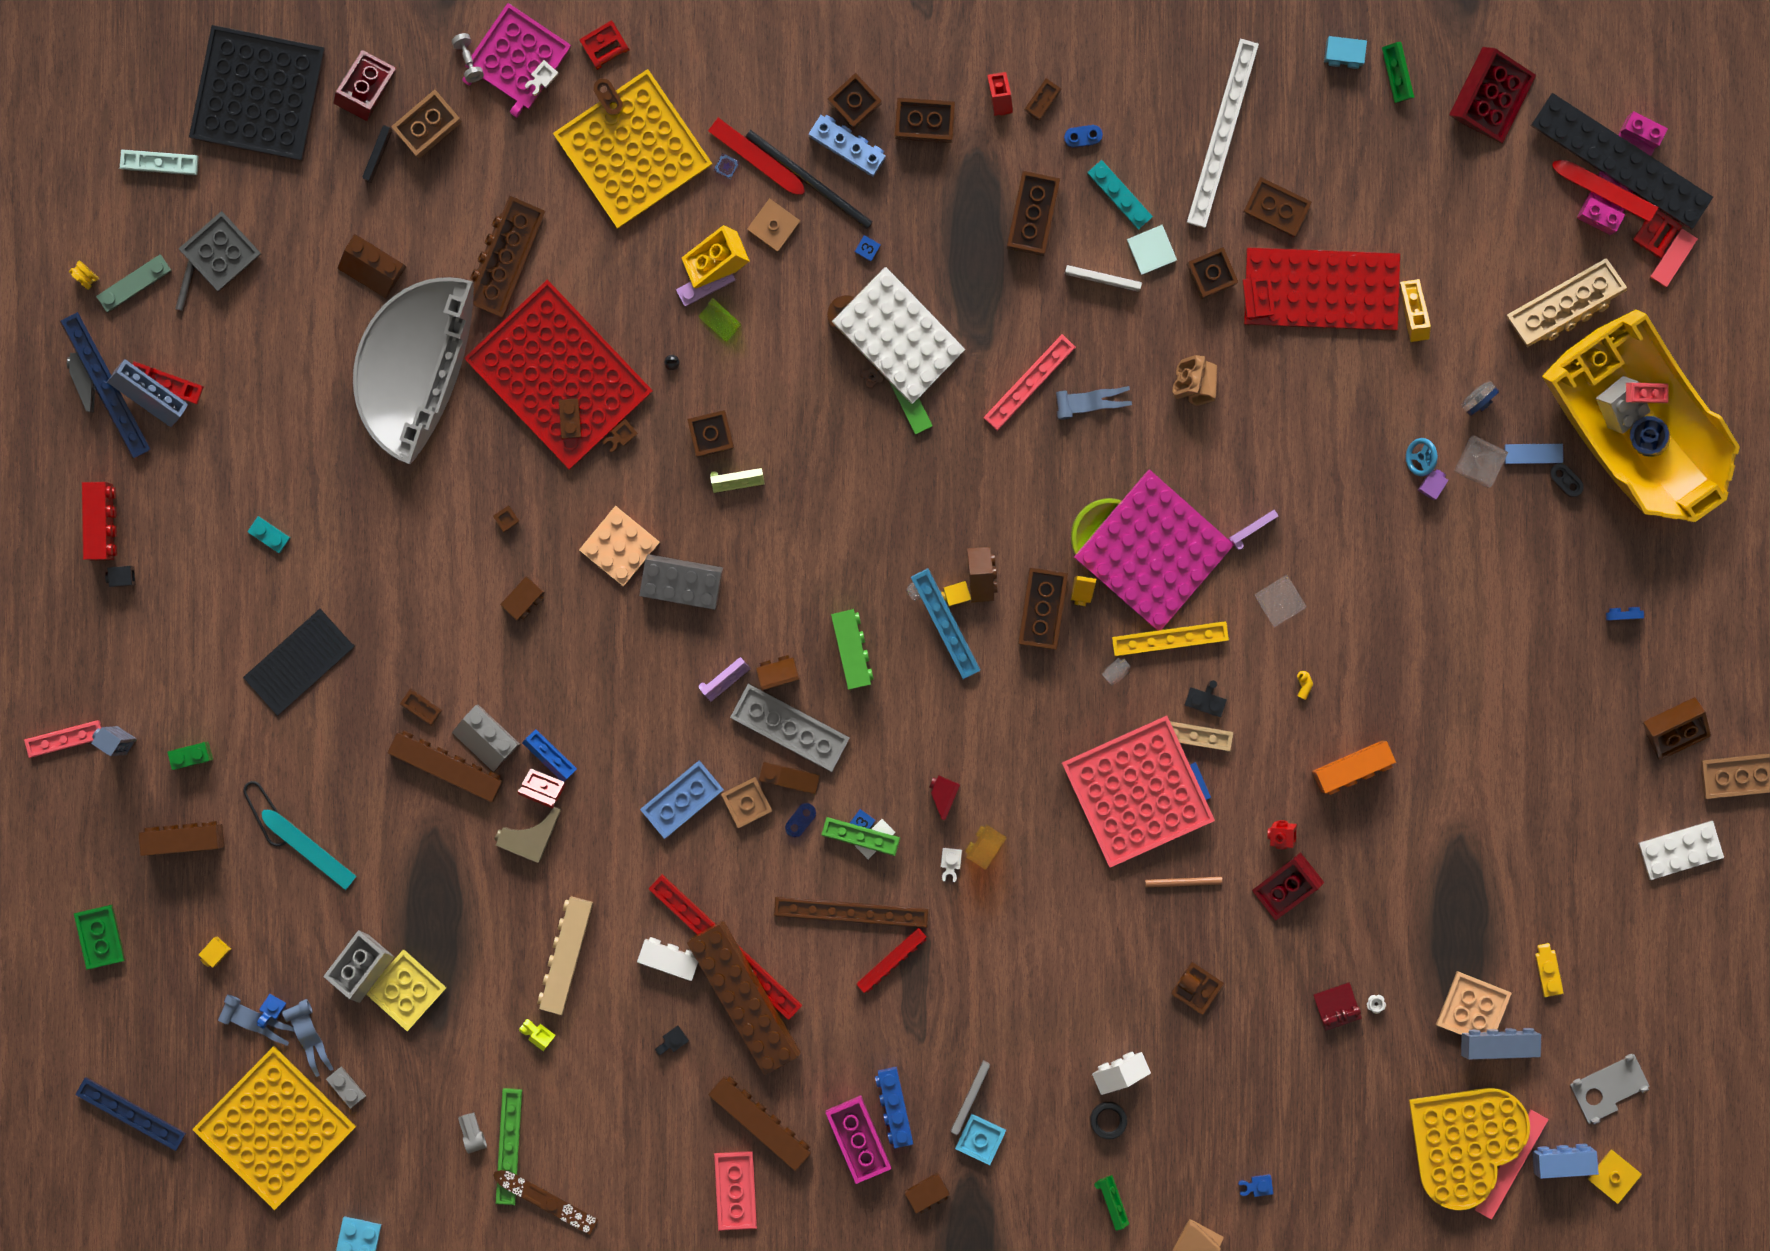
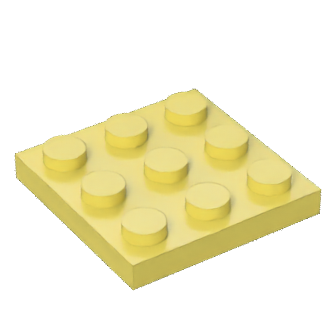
M402 950L384 970L366 995L408 1031L442 994L446 987L408 952Z

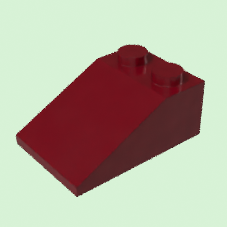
M362 50L338 87L333 104L368 121L389 84L396 67Z
M1300 852L1252 891L1276 921L1318 890L1325 882Z

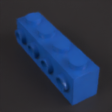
M897 1066L878 1070V1076H875L877 1088L881 1087L882 1095H879L881 1106L886 1107L887 1113L883 1114L885 1125H889L891 1130L888 1133L889 1143L894 1144V1148L912 1145L913 1138Z

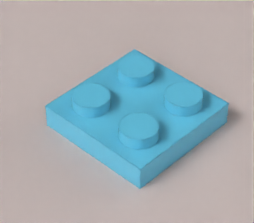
M971 1113L955 1149L990 1165L1006 1129Z
M343 1217L336 1251H376L382 1224Z

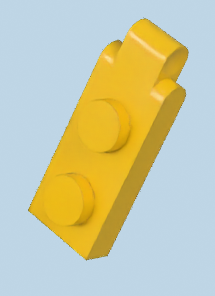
M1549 943L1537 945L1538 953L1535 954L1543 996L1549 997L1564 994L1555 950H1551Z

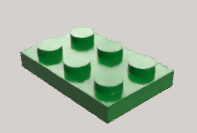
M113 904L74 913L86 970L125 961Z

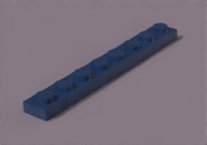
M77 312L61 320L60 323L131 457L135 458L151 450L122 394L107 383L111 374L79 313Z

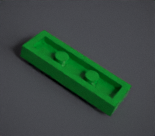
M1395 42L1382 47L1395 103L1415 98L1402 43Z

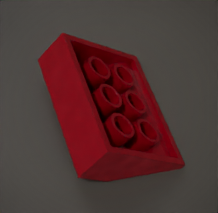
M1482 47L1449 116L1463 125L1499 143H1503L1536 74L1498 49Z

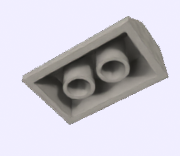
M475 705L452 732L493 772L520 745L479 705Z

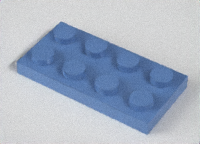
M699 760L640 810L665 839L724 789Z

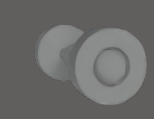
M463 33L455 36L451 41L455 49H463V58L466 65L469 66V69L464 73L465 80L470 83L479 81L484 76L481 67H473L471 54L466 49L472 42L470 35Z

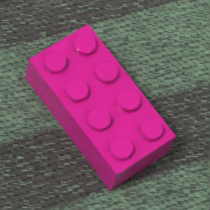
M861 1095L826 1110L827 1118L856 1184L891 1169L890 1161Z

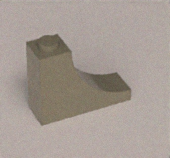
M554 806L545 820L529 829L515 830L503 827L502 830H498L495 836L496 846L539 863L562 809Z

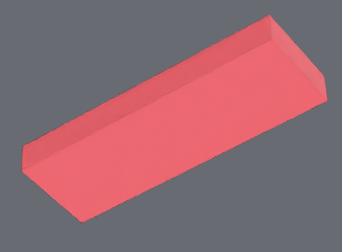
M1681 229L1650 278L1666 288L1698 238Z
M1626 383V402L1668 403V384Z

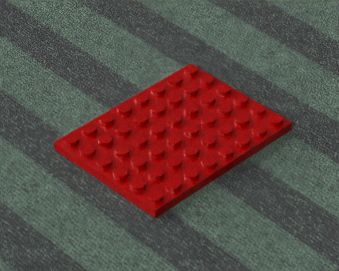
M548 279L464 358L569 470L653 392ZM579 399L581 437L562 439L559 400Z

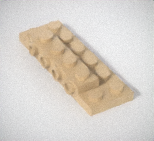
M1606 258L1509 313L1507 319L1526 347L1533 345L1541 339L1552 341L1559 336V332L1572 330L1576 326L1575 323L1580 320L1583 322L1588 321L1594 312L1605 311L1609 307L1610 300L1627 291V287Z

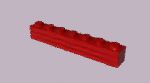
M918 927L859 980L856 985L864 993L870 992L874 984L880 983L882 981L881 978L883 976L886 977L890 973L889 970L895 969L899 965V961H904L908 957L907 954L909 952L913 953L919 943L922 945L926 941L925 938L927 936Z

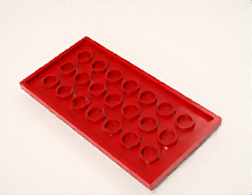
M1273 248L1246 249L1245 279L1271 276L1275 315L1247 318L1244 302V325L1398 330L1400 253Z

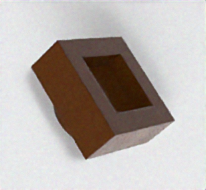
M509 505L493 515L503 532L520 522Z

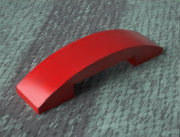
M133 361L132 365L179 398L198 404L204 386Z

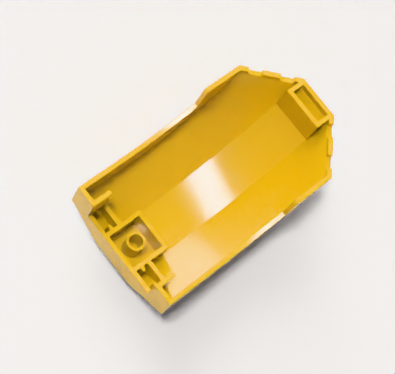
M1634 310L1596 329L1568 349L1542 376L1587 447L1616 484L1644 514L1696 522L1727 500L1729 493L1727 490L1729 482L1732 481L1735 468L1734 461L1740 446L1723 418L1719 414L1710 411L1688 381L1647 314ZM1622 376L1639 381V383L1668 384V403H1647L1650 412L1644 416H1655L1661 419L1669 429L1670 443L1667 449L1659 456L1648 457L1638 453L1630 439L1632 427L1622 434L1609 429L1605 423L1596 398Z

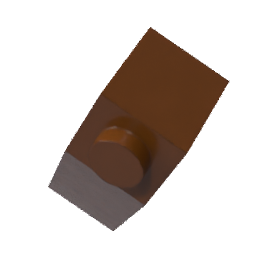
M764 761L759 781L815 794L820 775Z

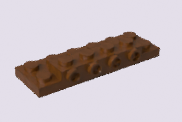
M509 196L502 214L500 213L499 216H495L492 222L494 230L492 234L489 233L485 240L486 250L480 253L478 257L479 267L477 270H473L470 277L474 282L473 306L503 317L545 214L544 210Z

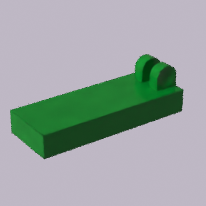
M1113 1175L1106 1176L1095 1182L1094 1186L1096 1189L1102 1190L1115 1230H1122L1129 1225V1221Z

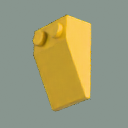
M724 225L682 257L684 266L695 289L733 274L750 262L737 231Z

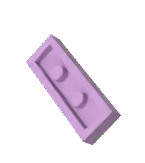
M730 274L697 289L689 282L676 289L686 307L736 280L733 274Z

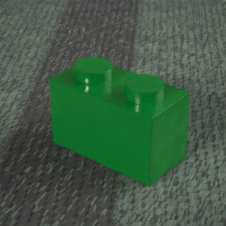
M202 742L167 752L172 770L213 760L209 742Z

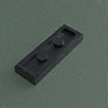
M386 125L382 126L362 176L365 181L372 183L393 131Z

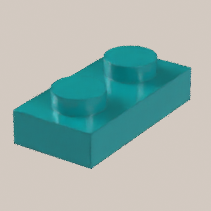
M260 516L256 518L247 531L278 553L282 552L291 538Z

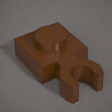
M624 419L611 431L614 436L606 438L603 444L605 445L610 441L613 442V447L609 451L614 452L618 447V443L625 446L638 433Z

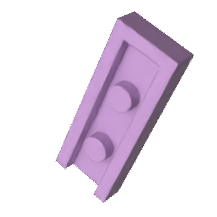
M1272 510L1229 538L1236 549H1242L1244 544L1241 540L1278 517V514L1275 510Z
M740 657L707 685L701 683L699 689L711 702L748 672L750 667Z

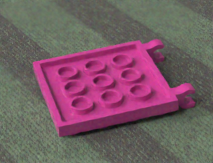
M507 3L472 54L473 67L482 68L484 80L517 101L510 110V113L518 118L524 107L530 109L544 88L541 85L540 92L536 96L533 95V91L536 89L534 85H531L528 89L525 88L528 81L535 79L531 74L543 60L556 70L572 46ZM463 77L462 81L470 86L472 83L467 82L465 77Z

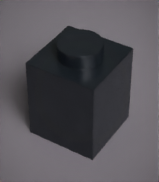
M134 566L107 568L108 572H105L106 583H109V587L136 585Z

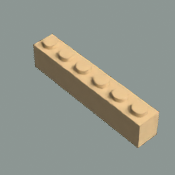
M573 896L569 900H565L563 911H566L564 919L560 918L558 929L561 930L560 935L555 937L553 948H556L554 956L550 955L548 967L551 968L549 974H545L542 984L545 985L544 993L540 992L537 1002L540 1004L539 1009L560 1015L564 1012L593 906L591 901Z

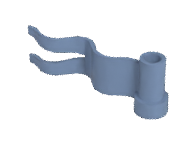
M1127 386L1117 389H1100L1069 395L1067 391L1056 392L1058 420L1072 418V413L1130 406L1132 401L1115 402L1102 400L1104 397L1123 393L1130 390V388Z
M227 994L224 1000L225 1005L218 1021L227 1025L231 1021L245 1029L261 1033L273 1041L288 1046V1041L274 1034L269 1028L265 1027L262 1029L257 1026V1021L262 1013L241 1005L239 998ZM272 1018L267 1024L275 1028L294 1032V1027L277 1020L275 1021Z
M305 999L300 1001L298 1005L282 1011L286 1022L291 1020L296 1036L306 1052L309 1065L315 1076L318 1077L320 1075L315 1063L313 1046L317 1049L321 1060L330 1071L334 1070L326 1055L323 1042L317 1034L309 1015L313 1013L309 1001Z

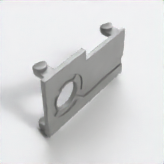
M1629 1054L1625 1056V1059L1583 1079H1576L1570 1084L1588 1124L1593 1123V1125L1599 1123L1600 1118L1617 1111L1616 1102L1639 1091L1643 1094L1649 1091L1648 1087H1650L1634 1054ZM1595 1088L1602 1093V1100L1599 1104L1590 1105L1586 1101V1093L1590 1089Z

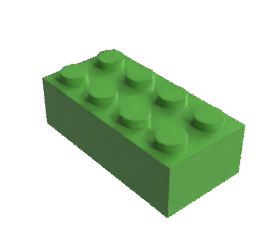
M854 609L831 614L848 690L871 685L870 681L874 680L872 669H867L866 662L870 660L867 650L863 651L862 647L865 639L863 631L859 632L858 624H861L859 613H855Z

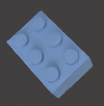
M1576 1144V1148H1570L1568 1145H1559L1557 1149H1549V1147L1543 1146L1537 1147L1538 1150L1532 1151L1534 1174L1540 1179L1599 1175L1597 1151L1587 1144Z

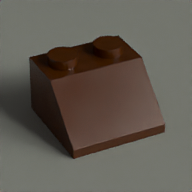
M789 655L779 657V662L771 664L769 660L759 663L760 667L756 669L762 690L800 680L794 657L790 658Z

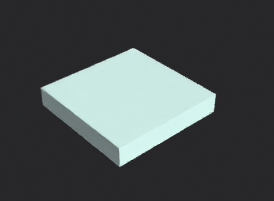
M1163 225L1127 239L1141 275L1177 261Z

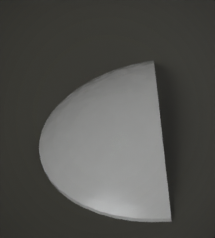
M451 277L435 278L416 283L402 290L386 302L375 314L359 343L353 369L354 396L359 415L365 428L379 446L390 455L405 463L411 464L425 446L444 412L456 383L471 325L474 293L473 281Z

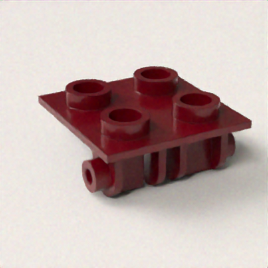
M1350 982L1313 994L1325 1031L1362 1019L1361 1011L1357 1005Z

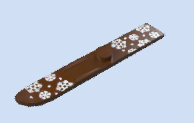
M498 1170L493 1174L496 1182L506 1190L589 1235L598 1221L597 1218L512 1172Z

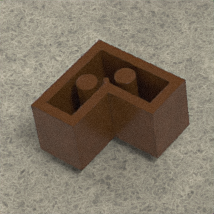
M990 547L967 548L971 603L994 601V593H998L997 581H993V579H997L996 567L992 568V566H995V554H991Z

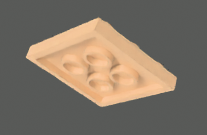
M615 506L579 551L624 587L645 562L647 555H650L660 542Z
M1457 971L1436 1025L1460 1035L1462 1033H1469V1030L1473 1029L1480 1030L1481 1032H1487V1029H1498L1512 993Z

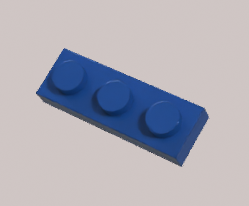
M536 729L522 742L561 781L565 782L577 770Z

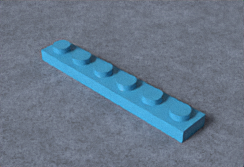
M929 568L911 576L962 678L964 679L979 672L980 667Z

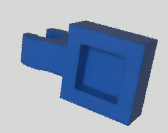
M269 994L259 1009L263 1014L258 1019L257 1026L264 1029L271 1018L276 1021L285 1008L286 1003Z

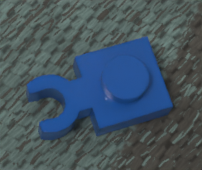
M1270 1174L1253 1176L1250 1183L1245 1180L1238 1182L1239 1185L1247 1186L1245 1191L1240 1192L1242 1196H1246L1252 1191L1254 1197L1273 1194Z

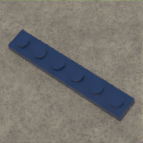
M87 1077L84 1078L75 1094L175 1151L178 1150L186 1135L182 1130Z

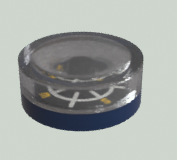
M1489 380L1472 391L1460 406L1469 416H1472L1478 410L1482 412L1493 403L1491 399L1499 393V390Z

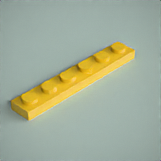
M1226 621L1112 637L1114 656L1229 640Z

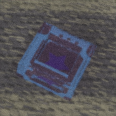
M722 153L714 171L732 179L740 162Z

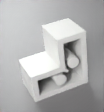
M1129 1052L1123 1055V1060L1120 1058L1111 1062V1065L1107 1062L1098 1066L1099 1070L1092 1075L1101 1095L1129 1087L1151 1074L1142 1052L1137 1054Z

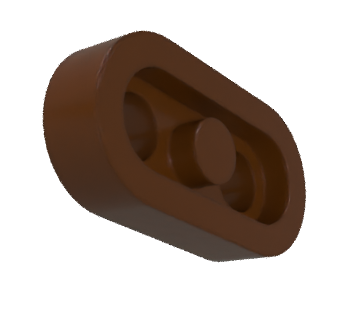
M597 80L594 84V92L601 105L609 115H618L623 109L622 100L609 80ZM602 86L607 87V91L604 93L600 91ZM616 103L617 107L615 109H611L610 104Z

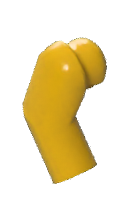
M1300 671L1297 674V679L1300 682L1301 689L1297 696L1306 700L1313 687V682L1308 672Z

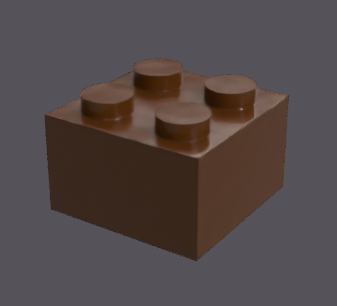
M857 73L852 75L827 98L828 103L853 130L882 105L881 99Z
M1224 247L1191 260L1186 264L1201 299L1238 283Z
M725 410L687 419L697 458L735 449Z

